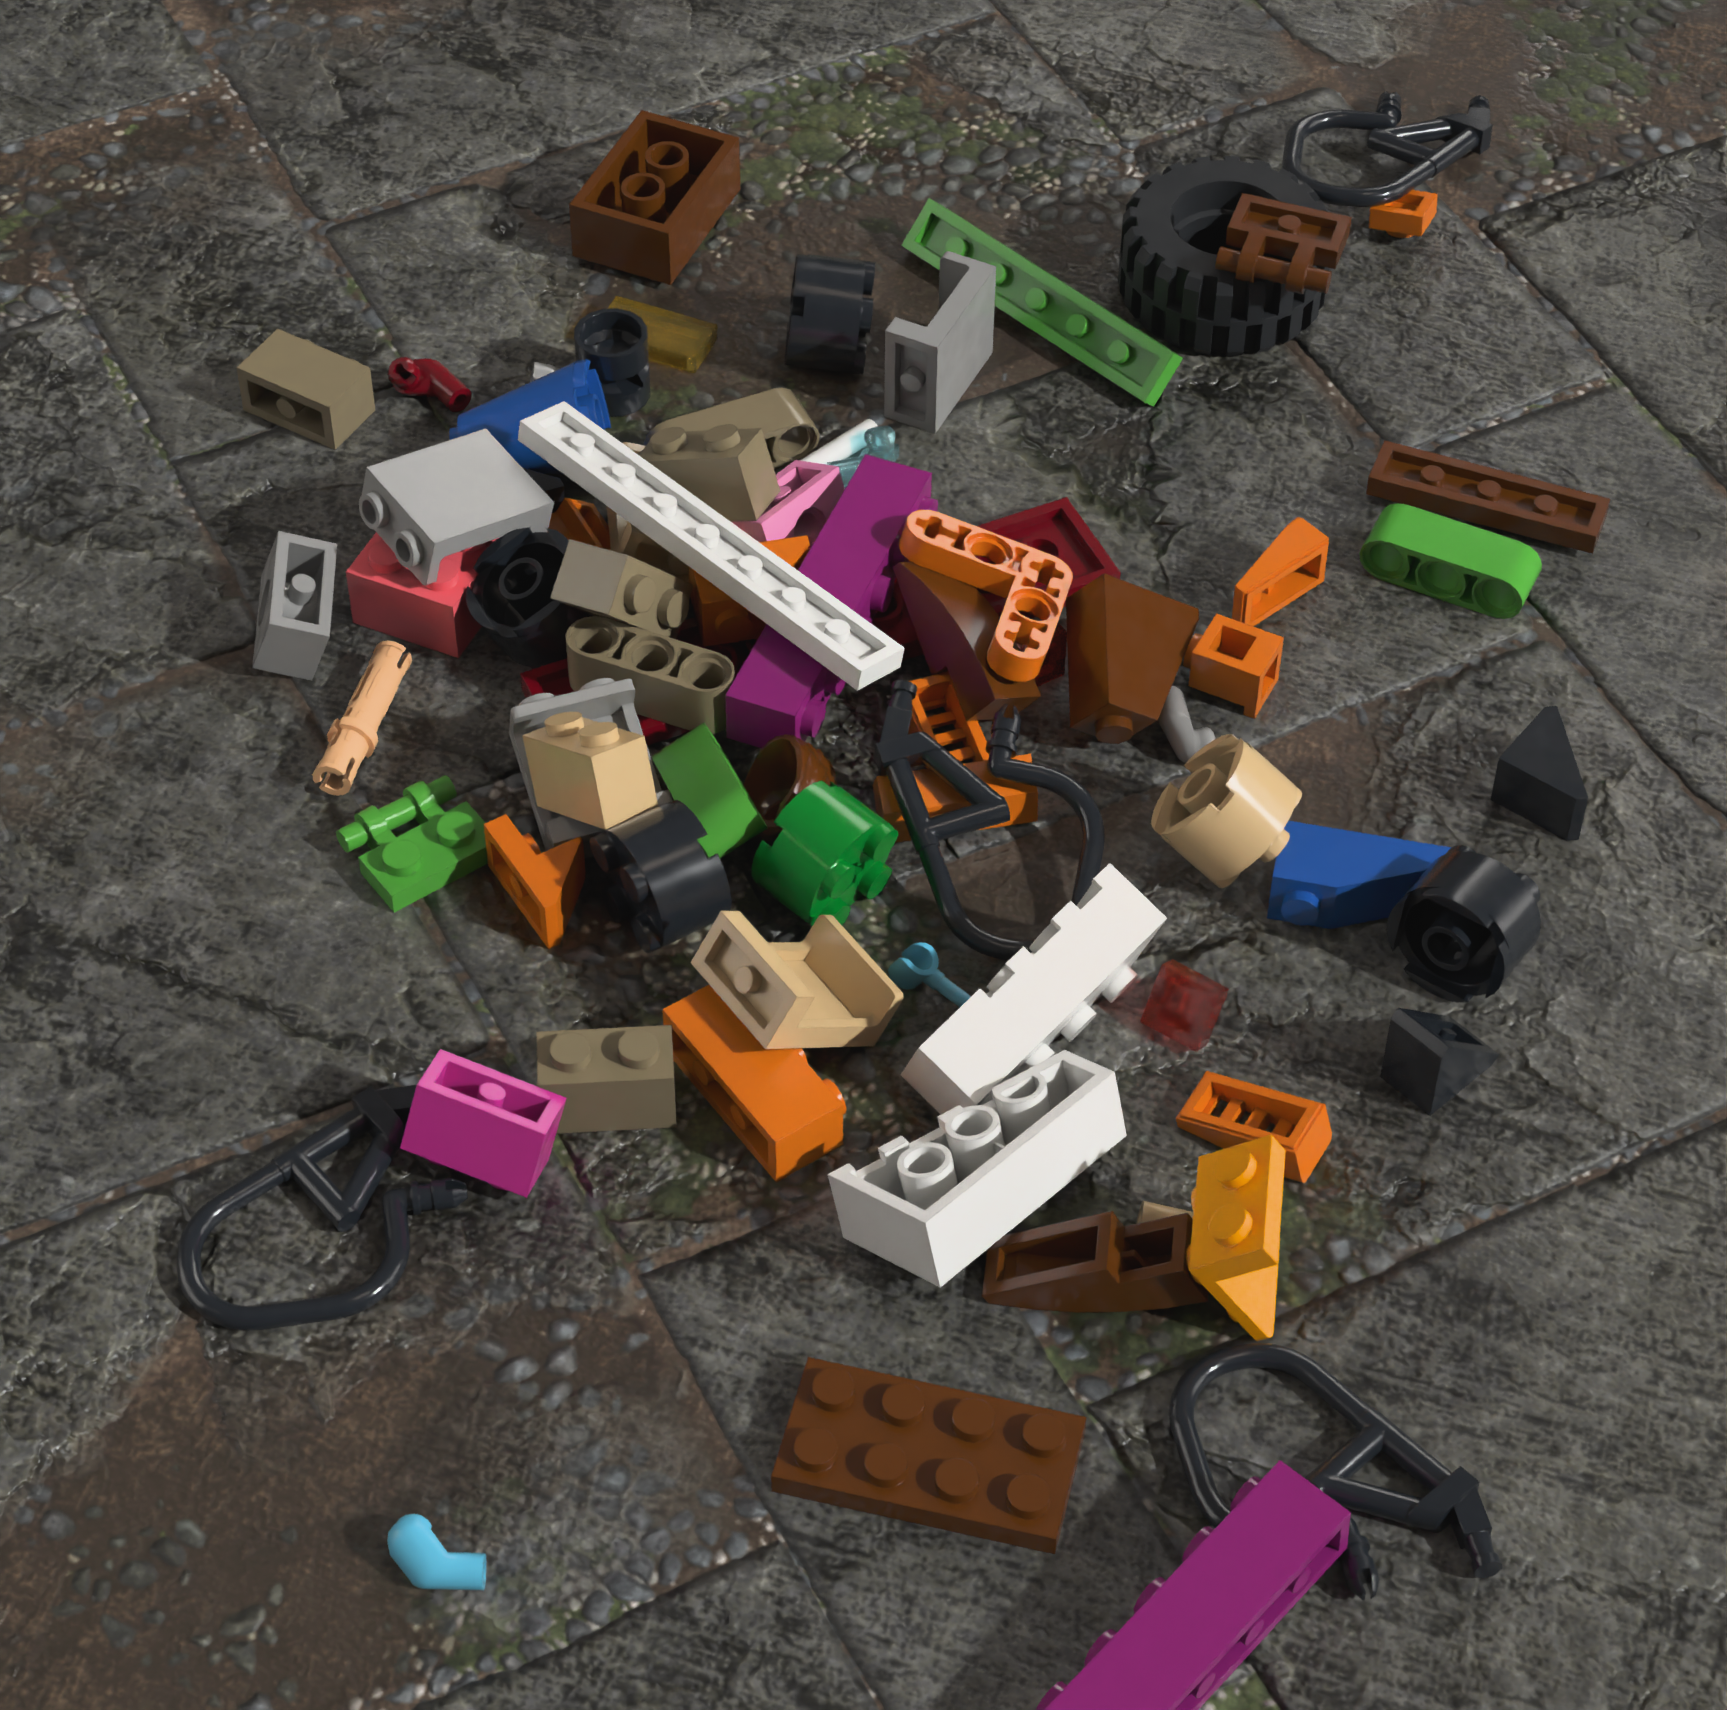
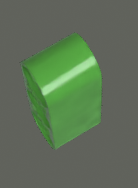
M1400 503L1388 505L1382 510L1359 552L1360 562L1364 569L1380 580L1500 619L1512 618L1519 614L1542 570V561L1538 553L1521 541Z
M704 722L651 756L674 800L684 803L695 814L708 835L697 840L708 857L718 853L721 859L768 829L731 762Z

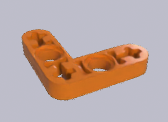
M932 510L912 512L907 517L899 539V549L902 555L918 566L1006 598L1007 600L987 651V662L993 671L1008 680L1027 682L1035 679L1048 652L1073 580V573L1069 566L1051 554ZM975 556L987 558L995 562L997 565L983 562L977 559ZM1036 582L1047 585L1046 591L1034 588ZM1022 611L1030 613L1038 617L1042 621L1029 619L1020 614L1019 612ZM1014 641L1026 645L1024 652L1013 648Z

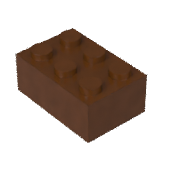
M641 110L569 204L572 256L671 285L741 189L739 137Z

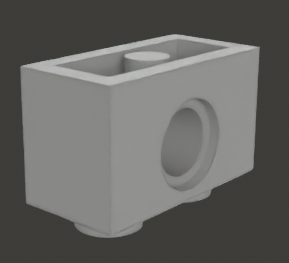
M282 531L277 532L261 575L252 668L312 681L330 637L337 554L336 543Z

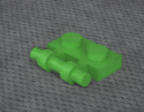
M446 775L428 784L420 780L403 790V797L379 809L373 805L354 815V822L336 831L338 842L345 852L349 853L364 844H367L372 849L358 857L360 872L394 913L488 864L484 833L485 821L467 801L446 812L440 807V805L457 797L454 784ZM413 819H416L420 824L398 837L392 833V830Z

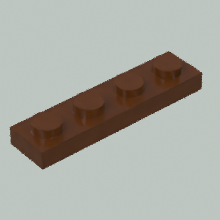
M1384 440L1368 477L1366 491L1367 495L1592 554L1607 517L1610 499L1386 440Z

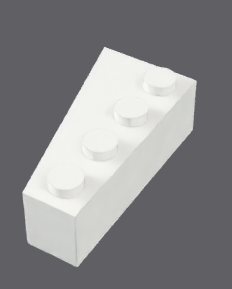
M1109 863L1093 878L1091 886L1077 906L1070 901L1051 919L1050 924L1029 947L1032 953L1023 946L989 982L987 988L990 991L987 994L982 989H979L917 1049L901 1073V1076L940 1114L958 1105L964 1108L983 1105L993 1100L991 1088L1052 1057L1055 1052L1049 1045L1061 1034L1069 1042L1072 1041L1096 1016L1097 1013L1091 1006L1102 995L1112 1003L1130 986L1138 976L1130 967L1166 921L1167 917Z
M1063 1050L991 1088L993 1100L983 1105L964 1108L958 1105L937 1117L939 1128L917 1140L908 1143V1140L901 1135L878 1147L880 1159L858 1171L848 1163L829 1173L828 1178L843 1238L938 1287H942L1127 1136L1115 1072Z

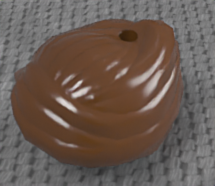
M789 734L775 736L762 747L743 782L744 787L768 829L752 838V842L760 844L763 840L770 846L774 844L783 830L774 823L775 819L785 806L803 789L818 781H824L829 786L830 782L837 785V776L832 763L823 754L821 749H815L812 744Z

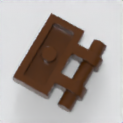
M1242 193L1228 224L1226 245L1242 248V250L1220 247L1215 268L1236 273V279L1254 283L1255 279L1258 278L1285 284L1286 291L1304 294L1305 289L1327 294L1332 271L1312 266L1336 269L1350 234L1352 217ZM1265 253L1282 258L1291 259L1292 261L1288 262L1284 260L1263 256V254Z

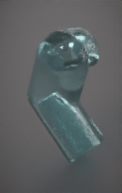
M890 426L869 428L864 434L867 448L862 451L860 456L827 462V465L839 467L844 488L847 487L865 454L892 462L897 460L900 446L895 444V431Z

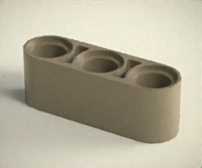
M774 388L659 423L649 431L645 438L644 446L650 442V438L655 433L670 427H681L685 432L708 431L711 428L725 424L735 425L738 429L762 428L773 468L777 469L811 454L817 447L820 436L817 427L796 395L790 389Z
M584 617L575 621L568 628L565 635L570 687L574 691H579L586 683L600 678H611L615 682L632 679L635 688L634 707L637 714L689 731L703 722L712 734L726 730L725 695L735 679L734 665L728 657L712 650L604 617Z

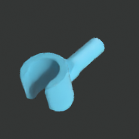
M919 942L910 945L901 953L903 958H898L888 968L889 977L900 988L906 990L914 989L924 982L959 1008L971 997L937 969L939 964L937 952L927 943Z

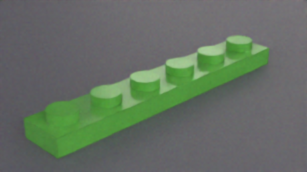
M930 198L927 200L901 245L938 270H940V259L946 251L996 266L995 306L1153 407L1183 359L1180 355Z

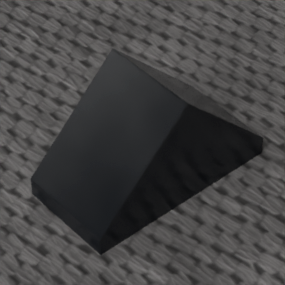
M1544 707L1499 757L1490 800L1566 841L1579 840L1588 795L1558 707Z
M1398 1008L1390 1020L1380 1077L1431 1116L1491 1067L1500 1054L1450 1016Z

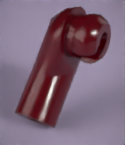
M399 357L388 368V379L393 384L395 390L406 396L437 397L452 412L463 410L471 400V391L437 360L424 358L412 360L408 357Z

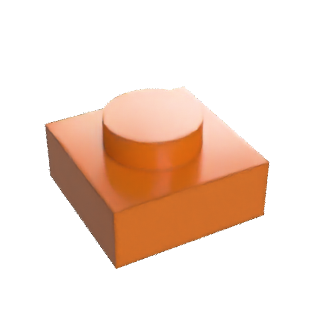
M1412 190L1394 202L1372 206L1370 208L1369 228L1386 231L1389 235L1397 238L1422 237L1436 215L1438 194Z

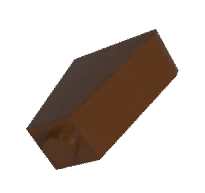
M1104 573L1066 598L1070 728L1096 736L1099 741L1104 743L1119 744L1128 741L1134 734L1158 720L1199 621V609Z

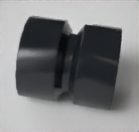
M619 308L601 309L591 312L580 319L574 328L576 361L585 359L591 361L589 370L595 369L599 376L609 417H623L637 412L646 405L650 398L648 331L645 322L633 312Z

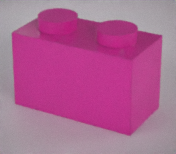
M440 1049L416 1086L400 1149L421 1156L433 1164L447 1166L485 1181L497 1189L511 1191L527 1198L549 1160L567 1098Z

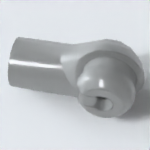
M1171 686L1158 722L1177 758L1186 763L1201 748L1215 740V735L1208 727L1193 730L1184 695L1179 688Z

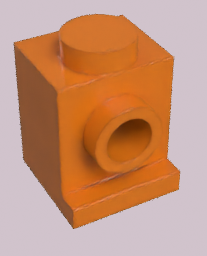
M1216 613L1203 635L1199 633L1193 635L1186 650L1183 665L1190 669L1188 686L1244 706V715L1255 719L1279 679L1284 637Z

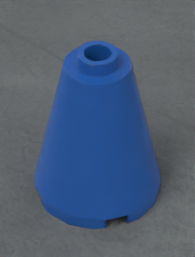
M589 359L573 362L459 414L457 427L450 428L449 438L452 440L486 428L522 468L543 474H563L518 441L520 421L565 401L603 430L611 428L608 408L599 376L595 369L589 370L591 362Z

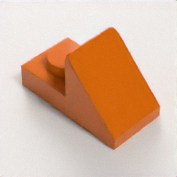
M507 814L485 823L484 833L489 868L547 948L550 949L559 945L585 881L586 870L583 839L576 837L541 853L535 839L529 833L521 835Z

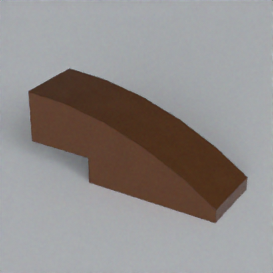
M899 562L893 567L930 673L935 675L949 672L966 721L993 719L994 714L1004 704L1008 705L1003 717L1011 718L1013 705L1017 707L1018 712H1021L1041 697L1034 679L1027 682H1016L998 675L990 668L987 662V651L1000 617L987 599L974 586L918 566L913 562ZM1014 641L1013 648L1020 651L1018 645Z
M1113 1211L1004 1235L987 1250L982 1297L989 1304L1034 1310L1128 1312L1164 1309L1207 1302L1209 1291L1203 1285L1198 1284L1188 1270L1186 1250L1188 1245L1191 1244L1193 1219L1189 1213L1124 1226Z

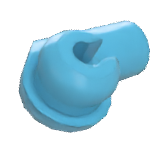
M418 1514L404 1515L389 1530L387 1543L390 1556L417 1588L432 1590L485 1589L486 1553L447 1552L432 1532V1525L428 1519Z

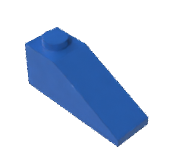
M1288 821L1284 829L1289 833L1290 837L1287 845L1276 857L1267 918L1286 921L1295 925H1310L1327 929L1388 918L1394 906L1433 861L1446 854L1452 847Z

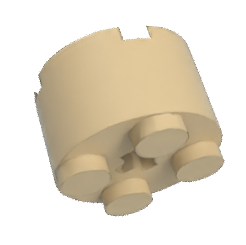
M1226 734L1205 745L1183 765L1192 774L1179 789L1169 782L1154 808L1151 820L1153 829L1161 835L1165 842L1218 888H1225L1234 882L1240 873L1258 858L1262 862H1269L1284 849L1290 837L1284 827L1290 819L1294 808L1299 803L1302 792L1250 744L1244 742L1241 738L1240 740L1237 739L1233 734Z

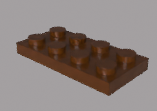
M808 1357L772 1471L771 1492L1055 1554L1085 1435L1087 1417Z

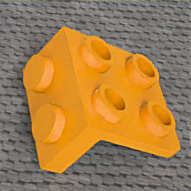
M1272 1134L1198 1157L1196 1187L1191 1193V1204L1194 1212L1191 1244L1188 1245L1186 1250L1187 1266L1193 1279L1198 1284L1203 1285L1226 1309L1229 1317L1234 1322L1239 1323L1256 1341L1271 1338L1274 1334L1286 1150Z

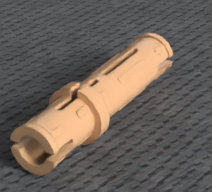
M389 640L381 641L376 645L364 675H362L341 720L337 718L333 721L327 734L329 744L312 774L314 783H319L322 781L325 772H327L323 783L319 787L322 791L336 796L348 793L362 760H364L365 756L369 758L378 743V727L383 717H385L403 676L412 663V656L409 652L403 655L398 664L402 653L406 649L403 645Z

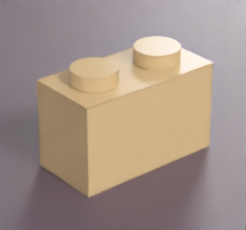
M563 712L552 715L544 721L545 727L522 735L538 807L606 830L658 806L645 736L617 728V724L613 722H597L583 718L580 712Z

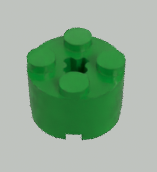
M824 781L814 782L797 794L780 812L774 823L783 830L772 847L765 841H761L751 868V877L756 884L810 926H813L819 915H833L843 925L849 916L850 906L862 895L868 899H873L887 885L892 875V869L885 862L897 840L898 831L890 823L833 782H830V786Z

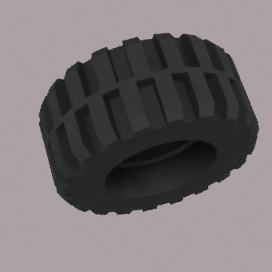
M1206 156L1194 158L1191 164L1183 165L1181 162L1170 165L1163 171L1162 176L1155 173L1132 194L1126 204V212L1123 214L1118 273L1119 291L1124 297V303L1136 319L1140 318V323L1154 336L1161 333L1164 335L1167 343L1179 348L1183 344L1194 347L1195 353L1210 355L1211 351H1224L1226 356H1241L1244 350L1254 349L1256 353L1272 349L1277 341L1285 344L1299 335L1301 330L1304 331L1318 317L1319 309L1324 306L1327 294L1305 289L1304 294L1286 291L1285 284L1258 278L1255 279L1254 283L1237 280L1236 273L1215 268L1217 258L1215 254H1218L1220 247L1242 250V248L1226 245L1227 227L1242 193L1328 212L1327 207L1322 200L1319 201L1318 195L1307 183L1298 184L1299 180L1294 174L1285 169L1279 172L1273 170L1270 164L1255 159L1253 163L1240 161L1238 156H1224L1223 160H1210V157ZM1265 253L1263 254V256L1270 257V258H1275V259L1284 260V261H1288V262H1291V261H1292L1291 259H1287V258H1282V257H1278V256H1274V255H1269V254H1265ZM1312 266V267H1315V268H1319V269H1323V270H1328V271H1330V268H1327V267Z

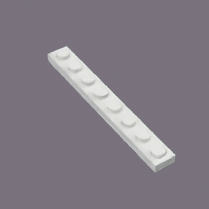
M565 401L520 421L518 441L857 691L901 667L904 653L903 646Z

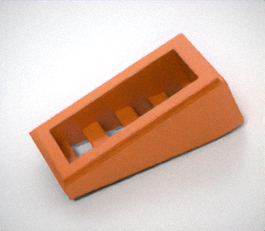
M1297 517L1291 521L1235 585L1232 619L1254 627L1324 582L1329 537L1302 517Z
M949 672L909 681L917 686L916 697L912 699L913 712L908 734L925 732L941 746L963 741L965 748L949 751L959 761L973 759L974 762L988 760L989 754L986 752L987 741L978 720L966 721ZM944 707L946 711L945 713L929 717L925 714V711ZM953 724L955 730L936 735L932 731L934 728Z
M1209 1071L1205 1072L1176 1117L1179 1128L1223 1149L1272 1134L1286 1150L1284 1177L1301 1183H1305L1332 1138L1326 1104ZM1221 1099L1228 1102L1220 1117L1211 1115ZM1245 1111L1251 1114L1245 1124L1238 1123ZM1270 1123L1276 1125L1272 1132L1266 1131Z

